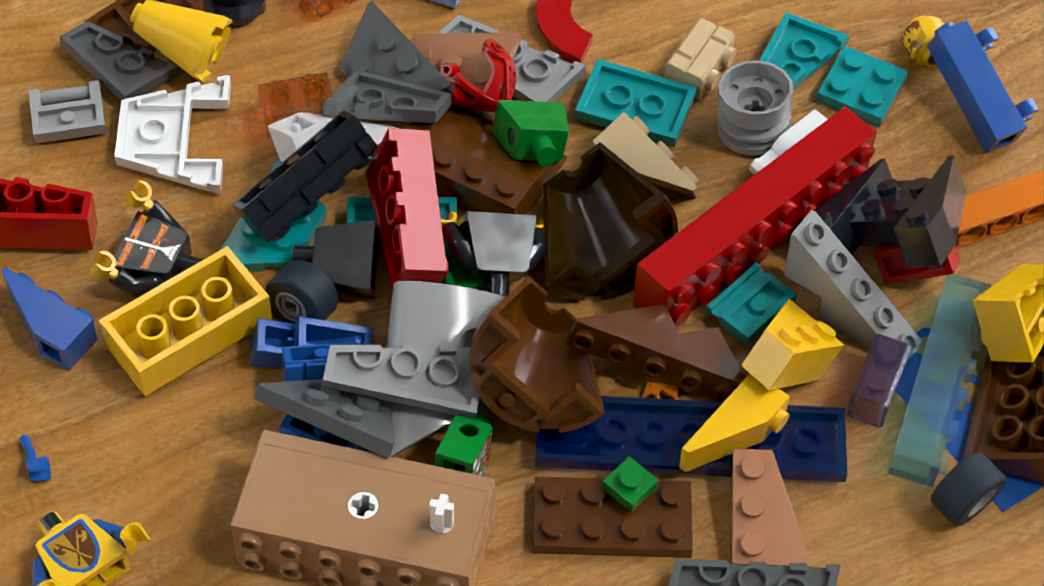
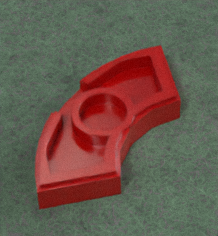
M537 0L536 23L538 30L541 31L547 41V46L571 63H574V61L582 63L592 43L593 34L582 29L573 20L571 14L572 0Z

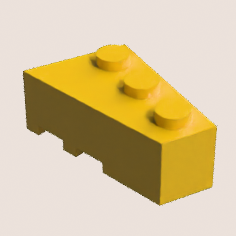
M1021 264L972 300L982 330L981 339L987 347L991 361L1033 363L1044 345V264Z
M788 299L763 332L741 366L768 390L818 381L822 378L844 344L835 337L836 332L830 326L820 321L817 322L791 299Z

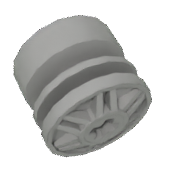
M759 60L738 63L722 74L718 83L717 131L719 138L725 146L734 152L749 156L764 155L772 148L779 136L791 128L793 85L786 71L775 64Z

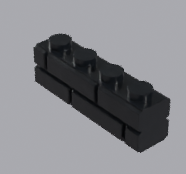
M342 111L232 205L258 238L267 243L271 240L277 241L289 232V224L299 216L306 217L311 214L318 206L316 201L324 194H331L339 190L345 183L344 177L352 170H360L367 166L373 159L371 154L378 149V146L354 114Z

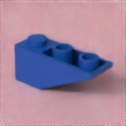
M4 267L1 271L7 291L39 353L70 371L98 340L93 317L83 308L78 307L75 309L65 303L56 292L52 290L45 291L38 287L26 274H17Z

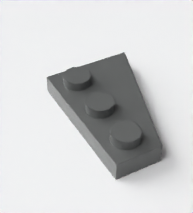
M88 21L60 36V46L120 101L144 95L180 75V67L173 61L169 60L166 63L155 58L154 52L142 47L138 50L123 43V37Z
M355 70L323 104V117H336L342 111L354 114L358 119L437 123L451 107V93Z

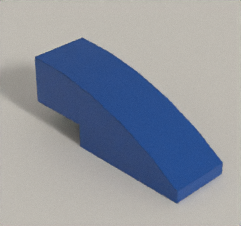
M302 316L298 317L295 324L258 318L251 333L250 366L282 369V347L359 342V345H372V328Z

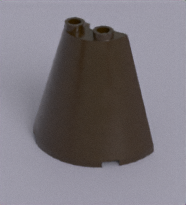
M599 142L580 156L582 164L577 170L572 172L562 170L543 184L544 238L546 243V251L544 252L545 283L551 290L562 296L582 301L585 300L586 296L601 295L602 300L633 291L635 289L637 263L672 238L675 233H678V221L675 211L664 193Z

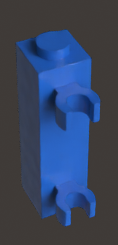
M967 20L956 25L953 22H949L935 30V36L927 48L985 153L987 154L1016 142L1027 129L1024 122L1033 118L1031 114L1038 112L1039 109L1033 98L1024 100L1015 106L987 57L985 51L990 50L993 47L992 42L999 39L993 27H989L975 35Z

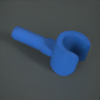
M22 435L20 442L26 455V466L29 471L30 480L41 481L51 479L48 456L37 457L29 436Z

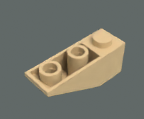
M623 112L593 140L594 146L601 142L651 184L693 198H697L700 195L696 186L699 182L698 178L685 165L680 169L671 160L674 154L662 141L655 144L647 136L650 130L637 116L631 119Z

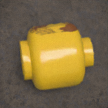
M916 17L909 23V26L903 33V44L911 59L917 65L929 68L937 66L927 46L935 36V30L944 25L938 17Z

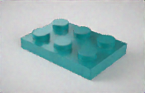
M597 59L575 109V119L607 128L618 116L625 112L631 119L637 116L650 130L647 136L653 142L658 143L662 141L665 145L675 148L696 97L697 87Z

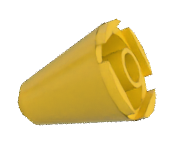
M146 0L144 4L137 3L131 14L130 22L134 23V32L200 82H205L211 74L209 70H206L208 64L217 63L224 50L231 28L227 26L232 23V19L214 13L154 0Z

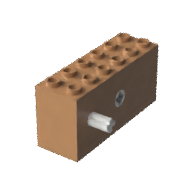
M263 429L230 525L236 560L238 564H242L245 568L252 571H262L264 569L275 571L289 579L299 580L306 578L319 581L324 586H477L495 520L496 479L391 456L386 458L377 453Z

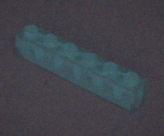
M956 274L946 276L888 474L933 487L938 473L946 474L951 453L944 451L947 442L953 444L955 442L960 421L953 418L955 411L963 412L969 390L962 389L964 380L972 381L977 360L972 359L971 354L973 350L980 352L983 343L981 339L982 330L979 328L980 324L972 300L990 288L991 284Z

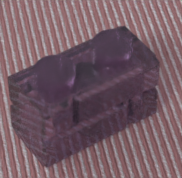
M875 334L870 351H868L850 396L847 415L850 418L878 428L884 426L907 368L912 346L882 334Z

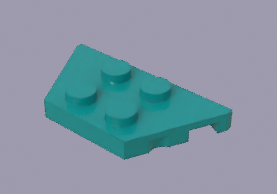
M277 160L270 172L281 164L282 161ZM317 200L318 206L311 214L306 217L299 216L289 224L290 230L283 238L277 241L271 240L268 243L258 238L241 217L221 249L228 246L240 262L247 267L249 272H263L267 269L280 271L292 261L294 245L310 246L315 238L316 228L321 227L327 218V209Z

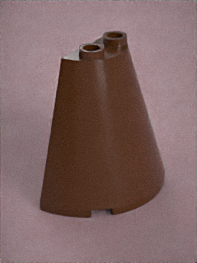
M528 276L495 306L479 324L473 336L469 353L471 379L478 395L486 406L501 419L514 426L533 432H539V429H559V433L576 430L589 425L604 415V406L591 355L566 345V338L576 317L565 308L559 310L549 308L545 303L548 293Z

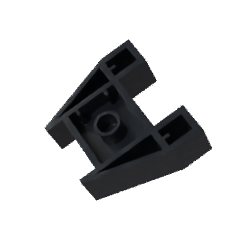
M949 155L931 179L922 177L903 181L893 179L886 159H880L814 211L851 255L859 246L900 245L907 266H941L957 242L966 189L954 155Z

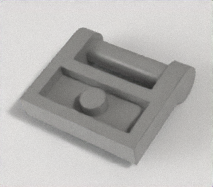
M88 81L89 85L40 92V89L28 90L35 144L107 133L100 81Z

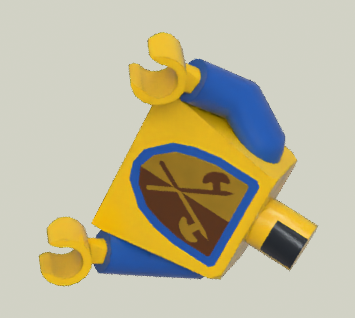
M51 512L45 515L38 523V528L45 537L38 540L35 544L38 557L32 562V586H107L131 570L125 548L134 555L138 552L135 546L141 541L149 542L151 539L143 526L138 522L122 527L100 519L92 521L85 514H78L65 523L57 512Z

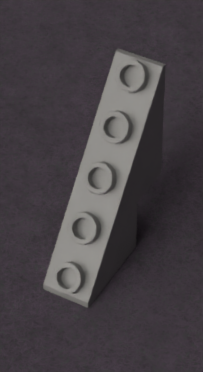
M811 210L791 234L784 276L822 297L818 319L903 368L912 355L918 351L923 340L821 217Z

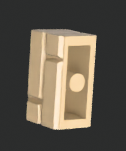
M703 18L698 19L666 63L664 78L697 87L695 99H701L707 89L710 91L715 89L720 79L722 67L729 68L733 63L737 53V49L733 48L734 33L721 26L716 27L714 23Z

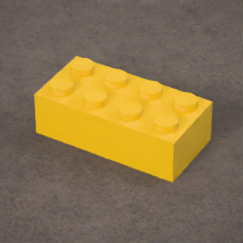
M226 246L100 319L99 324L104 345L142 394L147 396L252 333L258 318L272 320L269 295L230 248Z

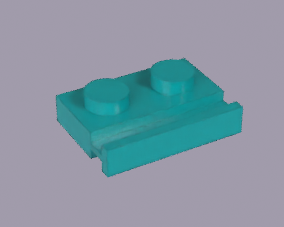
M756 262L707 305L706 314L709 317L714 316L719 320V325L747 346L769 326L788 299L795 303L797 294L771 273L766 274L760 269V265Z

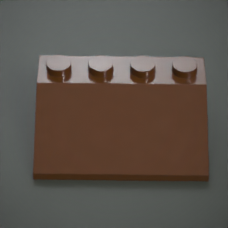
M451 103V107L437 123L412 122L405 128L430 131L438 197H457V208L465 212L528 215L543 194V184L554 177L567 160V156L563 155L561 161L554 162L548 166L540 165L537 161L516 160L512 158L493 134L494 122Z
M1044 345L1033 363L991 361L987 352L962 460L975 452H981L1003 474L1044 484Z

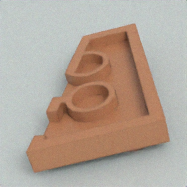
M519 32L413 34L411 42L439 72L442 64L456 63L460 67V73L470 83L482 90L491 76V64L481 50L483 43L489 38L495 40L513 60L522 36ZM445 77L450 83L461 88L452 77Z
M733 449L731 564L749 565L750 561L766 562V566H789L790 563H807V567H812L773 450Z

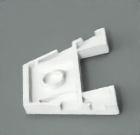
M230 75L217 77V82L201 85L200 81L187 84L186 89L168 94L165 89L121 100L115 148L116 165L221 194L223 160L187 159L192 109H229Z

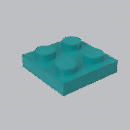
M844 46L820 87L816 102L838 111L846 106L863 121L880 127L907 79L908 70Z

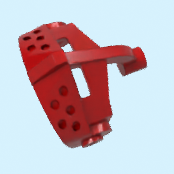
M489 38L483 43L481 50L491 64V76L482 90L470 83L460 73V67L456 63L442 64L440 72L444 77H452L463 90L474 97L471 99L459 87L452 84L455 88L451 93L452 103L467 109L496 113L498 100H512L517 76L512 58L498 42ZM502 83L503 90L500 93V84Z

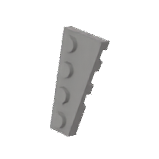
M458 15L438 33L498 32V30ZM521 39L513 58L517 76L513 96L520 101L555 102L586 74V65L574 61L573 64L559 59V54L547 49L543 53L528 47V42Z
M440 344L439 348H417V345H401V348H382L381 345H330L321 384L322 387L455 416L461 415L474 419L477 414L480 397L470 375L469 353L471 347L456 348V344Z

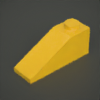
M749 373L682 448L679 468L687 472L732 454L733 449H746L761 443L772 431L778 433L784 427L790 415L786 412L790 396L780 389L768 390Z

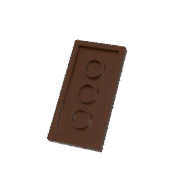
M535 477L533 553L692 557L691 481L659 480L658 488L631 513L602 489L604 478Z

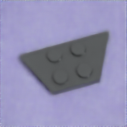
M371 1L366 7L340 69L348 77L355 70L452 93L455 90L454 86Z
M322 379L258 384L254 397L255 400L386 458L391 456L395 443L392 411L390 408L381 405L377 398L322 387Z

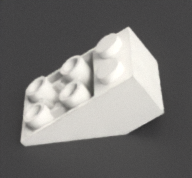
M298 112L268 125L280 161L283 162L335 117H323V114ZM358 119L366 129V132L375 141L378 148L387 129L397 128L379 120Z

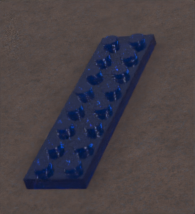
M601 396L604 415L596 421L568 432L559 433V429H539V432L536 434L535 467L614 471L630 456L650 473L732 477V454L687 472L679 468L682 448L723 402ZM788 405L786 412L790 415L784 427L778 433L772 431L763 442L746 448L773 450L782 479L846 482L845 408Z

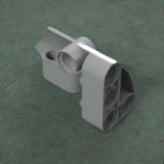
M420 281L395 282L393 285L386 348H401V345H417V348H439L440 344H456V348L471 347L473 336L481 321L505 297L456 285ZM479 397L477 412L482 413L485 403ZM378 399L381 405L390 408L392 411L395 443L391 457H395L422 439L450 426L455 415Z

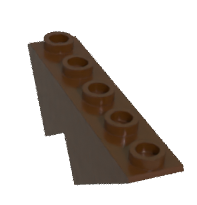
M664 304L576 318L565 341L566 345L577 350L603 358L614 364L640 372L720 404L746 378L719 327L680 334Z

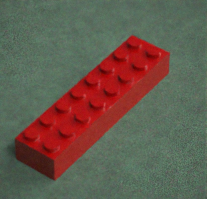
M846 106L637 263L633 306L638 309L664 304L676 326L683 324L695 308L701 304L707 305L722 287L726 284L731 285L742 276L744 270L756 262L760 264L776 245L787 243L793 231L811 210H816L867 170L870 159L875 152L873 147L877 131Z

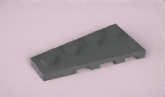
M676 558L668 586H836L841 565L826 564V568L807 567V563H790L789 566H766V562L750 561L749 565L729 564L727 560Z

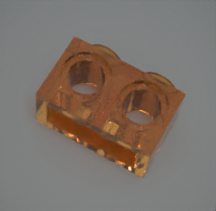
M327 72L258 84L260 108L268 139L272 138L268 125L298 112L323 114V104L333 94Z

